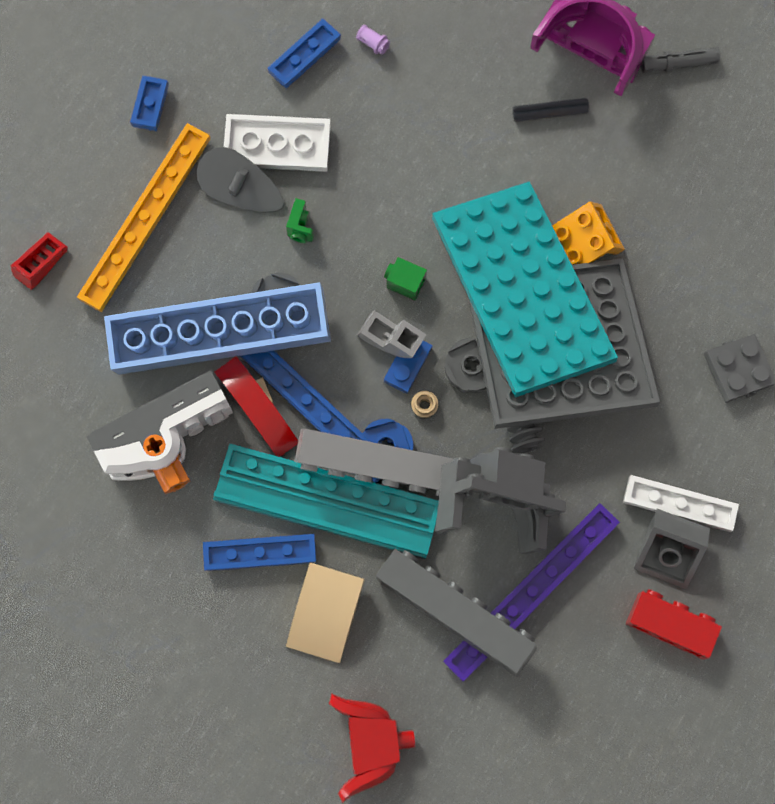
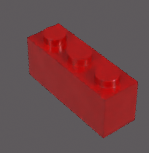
M648 589L647 592L642 591L638 593L626 625L703 660L710 658L722 626L715 623V618L704 613H700L699 616L689 612L690 608L677 601H674L673 604L662 600V594Z

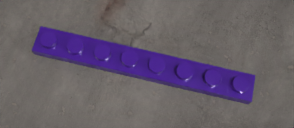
M599 503L491 614L494 616L496 613L503 615L511 622L509 626L515 630L620 522ZM462 641L443 663L464 682L487 657L465 641Z

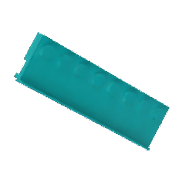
M229 443L220 472V479L213 495L214 501L393 551L396 549L403 553L406 550L415 557L427 558L436 525L438 500L373 482L355 480L354 477L347 475L344 477L329 475L328 470L318 468L317 472L300 469L301 463Z

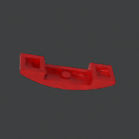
M237 356L214 371L275 456L282 457L298 445L299 440Z

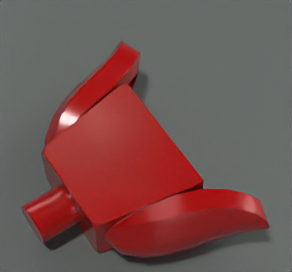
M331 693L329 704L343 715L352 717L348 718L353 774L358 775L349 779L338 792L342 803H344L353 795L388 780L395 772L396 763L400 762L399 750L415 748V736L413 730L397 732L396 720H392L388 711L383 707L369 702L345 699Z

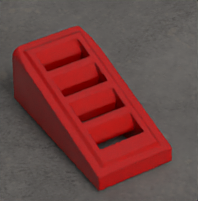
M47 232L10 265L13 276L30 290L34 289L66 253L68 247ZM47 244L55 250L53 253L45 248ZM38 254H43L47 259L44 260ZM34 261L39 266L35 267L31 262Z

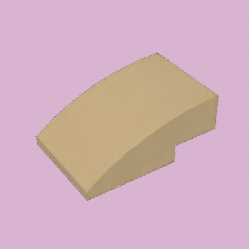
M310 563L286 647L340 663L357 610V604L365 582L364 579Z

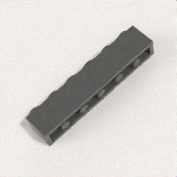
M394 549L375 576L378 582L518 678L537 650V645L533 642L535 638L523 629H520L519 632L509 626L511 622L503 615L496 613L494 616L486 611L487 606L479 599L473 597L470 600L462 594L464 590L451 581L446 584L439 579L441 575L430 566H426L424 569L416 563L418 559L408 551L404 550L401 553Z

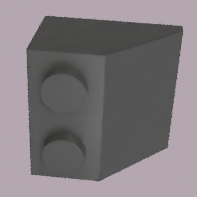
M657 508L646 531L634 569L687 589L708 548L710 528Z

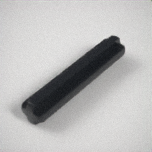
M587 98L514 106L512 111L513 119L517 122L585 114L589 111V101Z

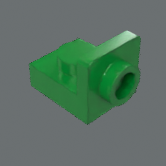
M295 198L286 225L287 236H290L293 241L298 243L313 242V229L304 227L307 225L310 211L306 210V201Z

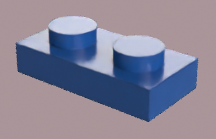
M142 75L130 121L132 127L153 131L158 130L169 87L168 80Z
M422 341L413 358L396 356L384 378V383L408 394L433 345Z

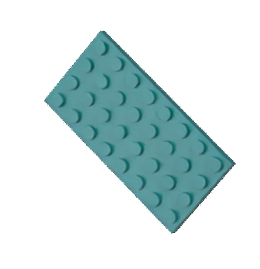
M530 181L432 213V220L515 398L617 362L618 356Z

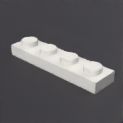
M634 475L629 476L623 499L625 504L654 512L658 508L694 523L727 532H732L734 529L739 504Z

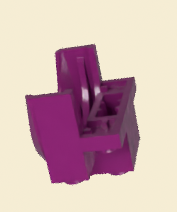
M554 0L532 36L530 49L539 52L546 39L619 76V83L614 93L622 97L629 83H633L637 76L640 65L651 48L655 34L651 33L648 28L638 25L635 20L637 14L632 12L629 7L620 5L614 0ZM576 21L573 28L567 22ZM623 48L625 49V52H626L625 55L621 53V51L623 50Z

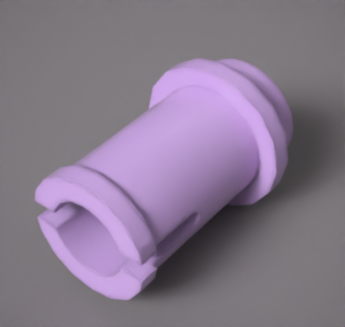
M363 25L357 33L356 39L374 49L375 54H384L389 48L390 41L387 40V36L379 35L366 25Z

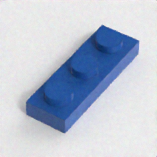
M322 18L268 67V73L287 89L341 40V34Z

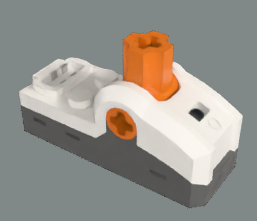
M210 370L91 432L87 439L105 474H109L112 480L132 481L156 476L164 493L168 494L178 491L191 482L182 466L186 455L183 437L188 434L189 436H194L204 430L203 426L207 424L213 426L228 418V415L233 412Z

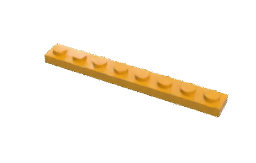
M188 123L186 124L77 296L79 301L102 313L211 140L209 134Z

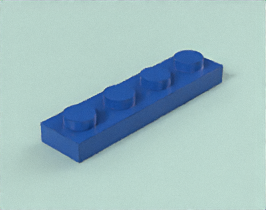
M304 534L203 542L204 570L216 571L317 563L315 535Z

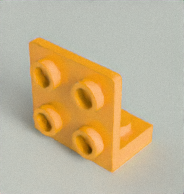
M590 201L552 225L572 265L591 263L606 253L617 255L625 250L601 204Z

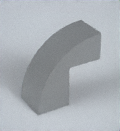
M375 310L368 316L357 334V337L367 343L402 358H413L426 336L425 333L405 320L396 325Z

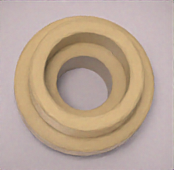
M420 391L412 398L411 408L418 417L429 418L438 409V399L432 392ZM422 401H427L430 407L422 409L419 404Z

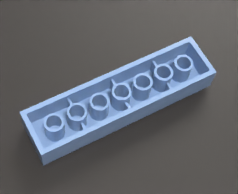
M320 282L104 316L110 369L118 375L331 342L324 290Z

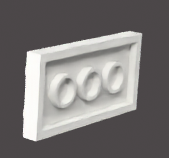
M226 114L224 147L236 150L252 161L257 167L263 169L327 172L331 122L330 119Z

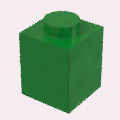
M397 257L395 263H390L384 275V278L387 279L386 287L416 301L426 280L427 269Z

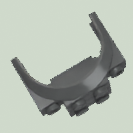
M497 447L494 451L480 453L478 457L473 459L454 458V461L442 465L435 532L442 534V532L451 529H461L464 498L466 495L470 496L472 492L479 493V499L511 507L518 527L519 553L531 554L546 550L548 517L566 512V501L555 498V495L550 493V484L544 483L545 462L534 459V456L530 454L518 455L511 453L509 448Z

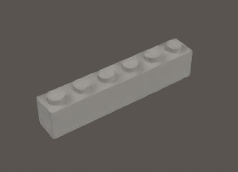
M301 429L294 462L301 463L300 469L317 472L318 467L329 469V475L344 477L345 472L356 474L355 480L371 483L372 478L382 479V485L398 488L399 483L410 485V491L425 493L426 488L436 490V496H439L442 465L452 462L454 459L309 429Z

